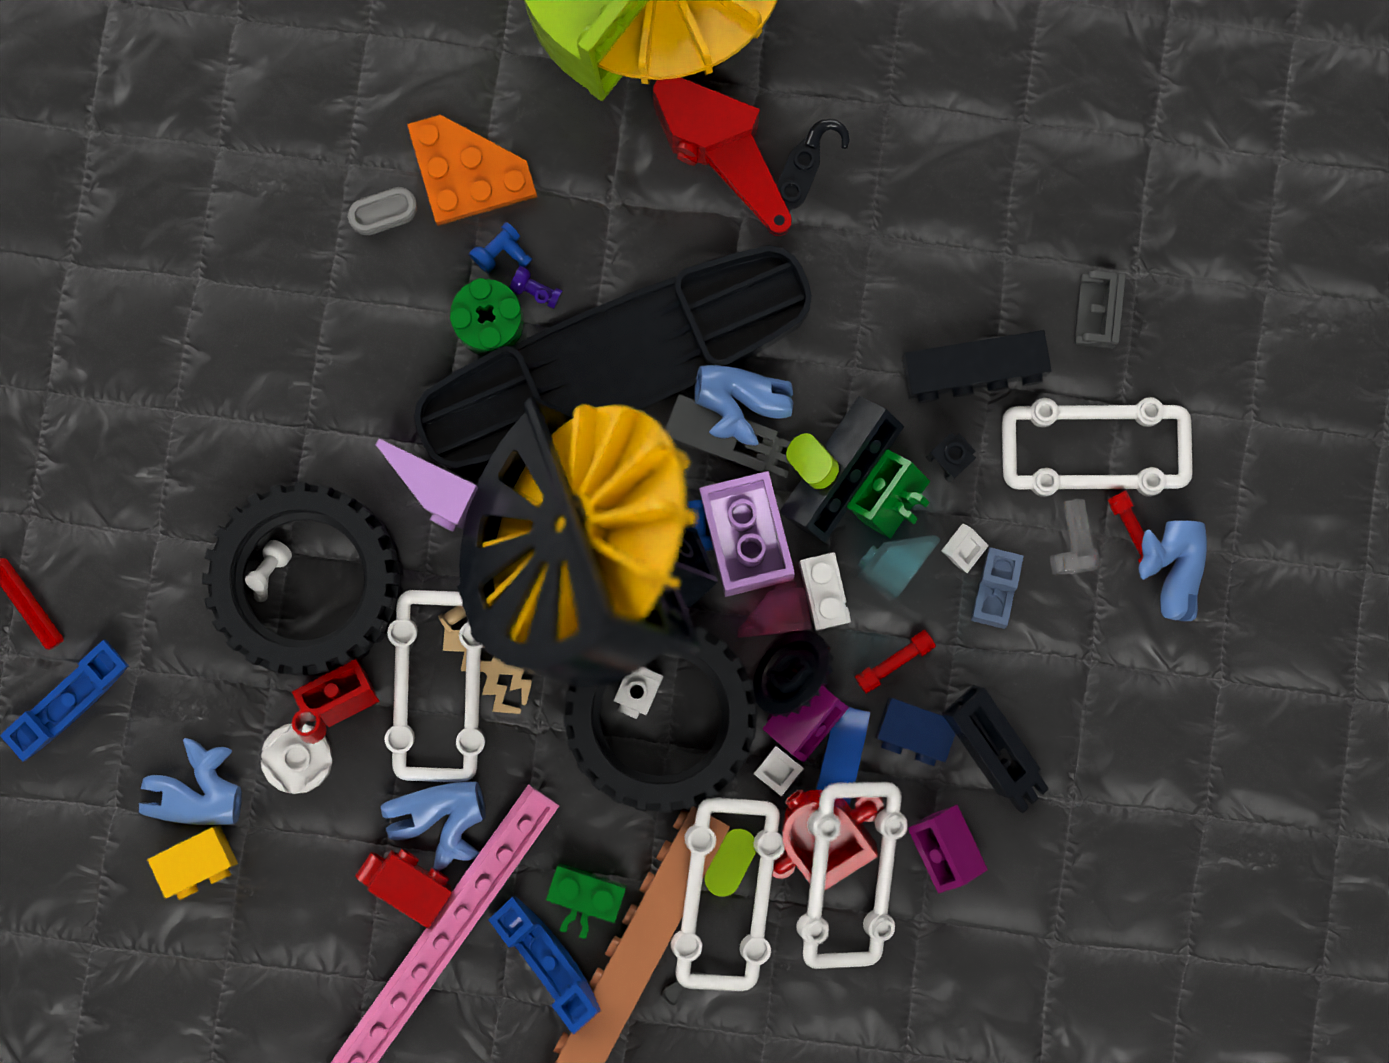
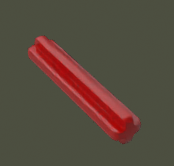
M1 558L0 586L44 648L47 650L56 648L64 641L63 636L10 562L5 558Z

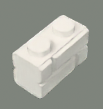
M835 552L800 560L798 563L814 631L850 623L851 619L848 607L845 605L846 598Z

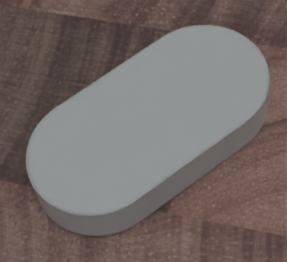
M395 187L355 201L349 208L348 220L357 233L372 235L411 221L417 212V202L409 190Z

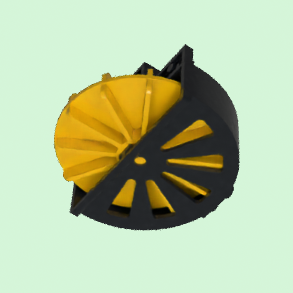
M531 396L523 404L526 413L509 430L488 461L477 484L478 489L469 506L463 529L459 565L460 584L457 587L474 642L483 645L492 656L509 666L579 687L602 686L628 677L645 666L665 648L669 651H675L692 657L701 649V645L686 607L690 608L718 581L697 530L689 526L696 524L697 514L685 509L686 490L683 472L690 465L687 454L676 449L671 437L658 421L636 409L619 405L594 408L584 404L576 407L573 414Z

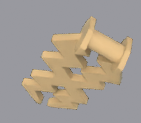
M456 606L445 614L438 616L445 628L443 651L464 652L461 671H466L467 648L460 642V630H453L451 627L465 618L466 613L463 606ZM494 656L492 661L481 660L480 672H484L487 675L482 695H496L492 712L520 714L521 708L503 704L507 685L497 684L499 675H513L510 691L522 688V705L527 704L532 680L521 679L524 670L509 666Z

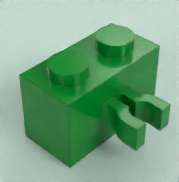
M887 449L851 499L847 508L866 526L891 539L904 519L912 524L916 523L918 518L910 512L914 505L920 504L926 508L930 503L921 495L930 483V480L913 462Z
M559 863L546 901L571 909V913L565 917L560 931L567 933L569 923L575 921L577 912H582L580 920L582 931L579 938L586 940L589 931V915L615 923L627 885Z

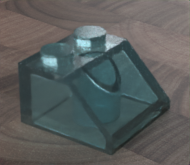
M934 535L884 542L878 549L872 545L857 564L862 568L857 576L892 601L900 595L939 543L940 539Z

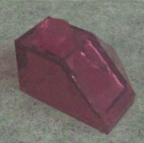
M796 582L775 584L776 590L769 591L737 630V637L746 638L809 631L811 629V621L805 587L797 588Z

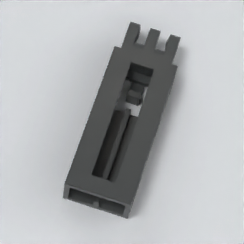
M678 395L666 427V432L673 442L756 473L769 471L771 474L787 479L789 471L777 467V463L779 461L792 466L788 462L786 455L782 454L783 448L787 450L791 442L776 437L778 431L745 419L752 426L758 442H760L758 445H745V449L758 452L756 457L734 449L737 442L736 438H718L709 433L710 429L722 419L718 413L697 405L693 399Z

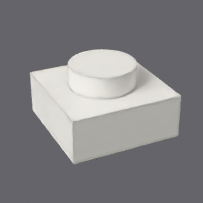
M963 523L942 549V552L959 569L968 573L989 545L971 527Z
M775 746L753 774L782 796L804 768Z

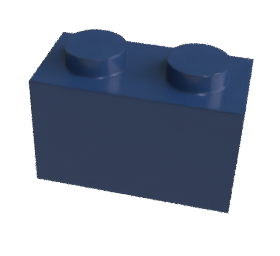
M888 698L875 739L883 741L880 748L900 755L903 748L916 753L914 760L935 767L937 760L946 763L955 732L943 716L893 698Z

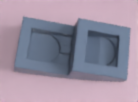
M989 547L976 594L971 621L1006 629L1014 592L1018 587L1023 555Z

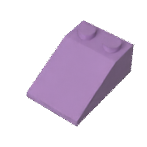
M378 439L376 446L424 509L432 514L430 520L452 532L456 526L464 529L468 509L478 487L388 442Z
M769 471L699 488L725 597L794 580L795 572Z

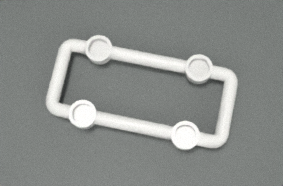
M1152 397L1144 398L1136 405L1057 406L1053 400L1041 398L1031 406H1014L1006 410L1002 418L1003 477L1008 486L1014 489H1032L1040 497H1048L1058 489H1137L1144 496H1154L1163 489L1183 488L1190 482L1193 473L1191 416L1187 409L1182 406L1162 405L1158 399ZM1056 419H1135L1140 425L1151 427L1162 419H1177L1178 474L1164 475L1158 468L1150 467L1140 471L1137 475H1058L1051 468H1042L1033 475L1019 476L1017 475L1016 420H1031L1038 427H1048Z
M409 590L398 598L396 620L390 624L387 632L390 642L395 645L393 726L390 727L385 735V744L392 752L393 771L397 777L406 781L468 782L476 774L478 754L483 750L486 742L485 734L479 728L480 662L483 645L474 642L467 619V623L462 626L459 632L460 642L467 648L464 729L460 731L456 738V746L463 754V768L407 767V751L412 747L415 740L414 731L407 725L409 647L418 634L415 622L410 619L411 604L462 606L459 592Z
M893 783L830 784L821 793L819 810L815 811L809 818L808 829L816 838L807 913L802 915L797 922V932L804 940L803 959L811 968L823 969L873 965L882 956L884 941L890 939L894 934L895 922L888 914L896 839L901 838L906 833L907 820L900 813L901 792ZM887 797L886 808L881 810L875 819V827L882 834L874 910L870 911L863 921V928L870 936L869 950L867 952L817 954L818 944L826 940L829 931L826 920L821 916L829 844L840 832V821L833 814L835 798Z
M716 797L707 798L698 806L695 824L689 827L685 833V844L691 850L682 927L671 940V949L677 957L676 978L683 987L729 991L749 990L758 981L760 965L765 963L770 957L771 947L764 938L773 866L774 859L780 857L785 849L783 837L778 833L780 814L777 807L771 802ZM711 812L766 816L764 829L757 833L753 841L754 848L760 855L751 930L750 934L744 937L740 944V953L746 960L745 975L743 977L690 974L691 961L695 960L702 951L701 940L695 934L705 855L710 853L716 844V836L709 828Z

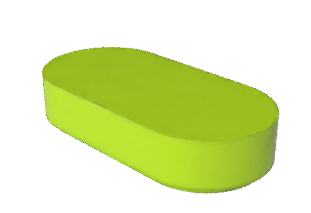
M808 433L801 434L789 444L786 451L787 460L810 486L815 489H823L836 479L839 472L838 462L813 435Z
M735 828L727 832L705 874L706 887L712 894L726 897L733 894L739 887L756 853L753 842L754 836L749 831Z

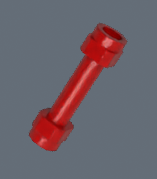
M1125 490L1107 499L1114 515L1119 514L1141 557L1138 559L1140 563L1143 559L1142 540L1145 533L1131 508L1135 505Z
M925 629L910 638V644L874 668L867 667L854 676L865 694L881 685V679L917 655L923 657L936 647L933 639Z

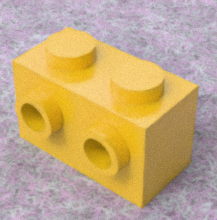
M220 825L212 827L147 859L165 899L177 895L178 900L198 892L197 884L207 879L210 880L211 884H214L230 876L229 868L238 864Z

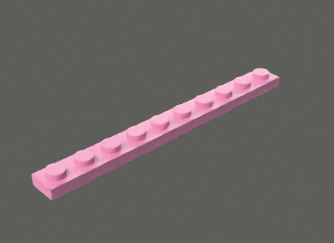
M528 784L456 885L430 927L426 928L331 1063L379 1062L559 808V805L554 800Z

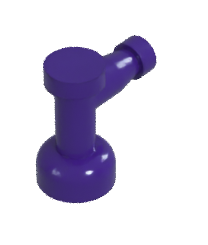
M519 266L509 286L514 294L519 295L525 291L535 296V300L538 303L543 304L547 302L548 307L555 309L563 290L559 288L553 290L531 279L530 271Z

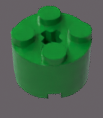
M475 279L465 285L456 294L450 310L452 327L460 341L470 351L479 355H487L500 347H511L520 339L524 329L523 311L518 298L505 284L491 279ZM492 311L495 320L493 322L486 320L483 323L480 316L483 313L489 314Z

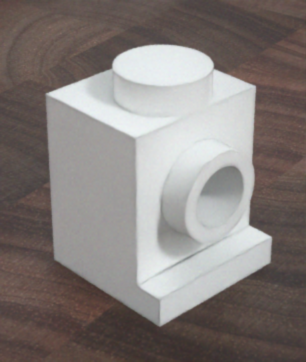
M642 667L628 677L623 678L614 698V701L620 704L618 711L636 719L639 713L647 715L664 676ZM634 685H640L644 689V694L639 699L633 698L630 694V689Z

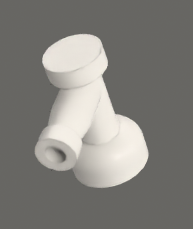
M268 541L262 551L264 560L255 571L249 572L245 578L247 586L254 590L253 597L258 602H263L268 598L269 576L276 567H284L292 558L290 549L280 541Z

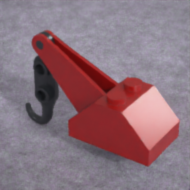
M681 77L656 80L653 87L654 109L673 153L678 154L677 158L684 163L694 166L697 162L703 165L709 164L764 224L768 231L775 236L785 235L790 230L792 222L790 212L793 209L799 208L806 200L820 165V140L823 133L828 130H834L841 135V147L847 149L849 145V132L844 124L830 118L818 121L809 130L807 136L790 152L776 186L754 140L758 129L760 109Z

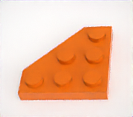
M442 115L407 124L437 226L537 197L528 163L525 159Z

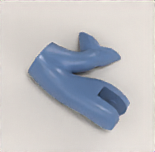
M700 366L695 382V403L718 413L722 417L710 429L709 433L718 438L734 437L741 443L752 446L759 444L752 426L744 419L742 410L733 398L740 401L753 412L765 417L780 419L791 417L793 400L791 397L793 395V388L791 382L765 377L735 367Z
M1198 521L1166 522L1161 543L1151 530H1146L1142 540L1143 559L1139 565V574L1141 579L1144 580L1158 573L1161 568L1166 567L1175 560L1162 587L1160 596L1161 613L1167 619L1193 621L1197 617L1198 592L1206 562L1207 537L1205 524Z
M189 738L183 739L188 760L194 768L195 778L205 795L197 793L181 781L169 776L150 775L142 780L140 789L153 792L163 791L161 804L159 802L139 803L138 813L144 816L190 825L236 824L239 819L241 787L220 778L216 773V769L232 753V750L229 748L215 747L207 751L197 741Z
M457 782L438 785L389 800L380 806L382 817L384 818L412 814L411 819L398 821L386 827L390 840H406L416 837L428 830L443 816L449 815L441 830L440 842L435 854L433 868L438 871L445 869L453 859L466 861L475 859L479 855V852L474 847L461 839L462 833L466 829L485 819V803L478 782Z

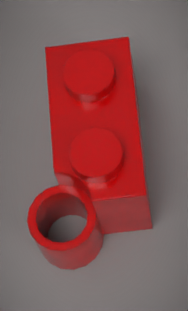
M357 659L292 691L300 709L292 718V728L302 741L308 744L318 743L326 735V725L331 727L380 702L366 671ZM316 721V725L311 731L302 732L305 723Z
M401 848L398 854L391 850L386 859L371 852L355 877L367 886V891L428 929L452 894L451 886L447 884L449 878L435 868H431L428 872L417 865L419 859Z

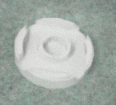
M285 724L274 730L266 739L262 748L261 768L264 775L274 787L287 793H306L320 786L329 775L333 763L332 747L326 736L318 743L308 744L302 741L295 733L292 724ZM304 724L302 732H309L314 726Z

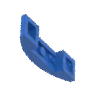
M106 639L102 640L78 662L79 666L31 711H25L0 734L1 738L22 762L27 761L69 727L129 667Z
M849 707L830 730L827 736L828 741L816 790H824L830 784L855 783L870 712ZM843 798L850 805L851 798Z
M516 896L510 898L488 919L509 948H517L555 1000L551 1006L572 1034L577 1033L601 1011L590 985L571 955L543 921Z

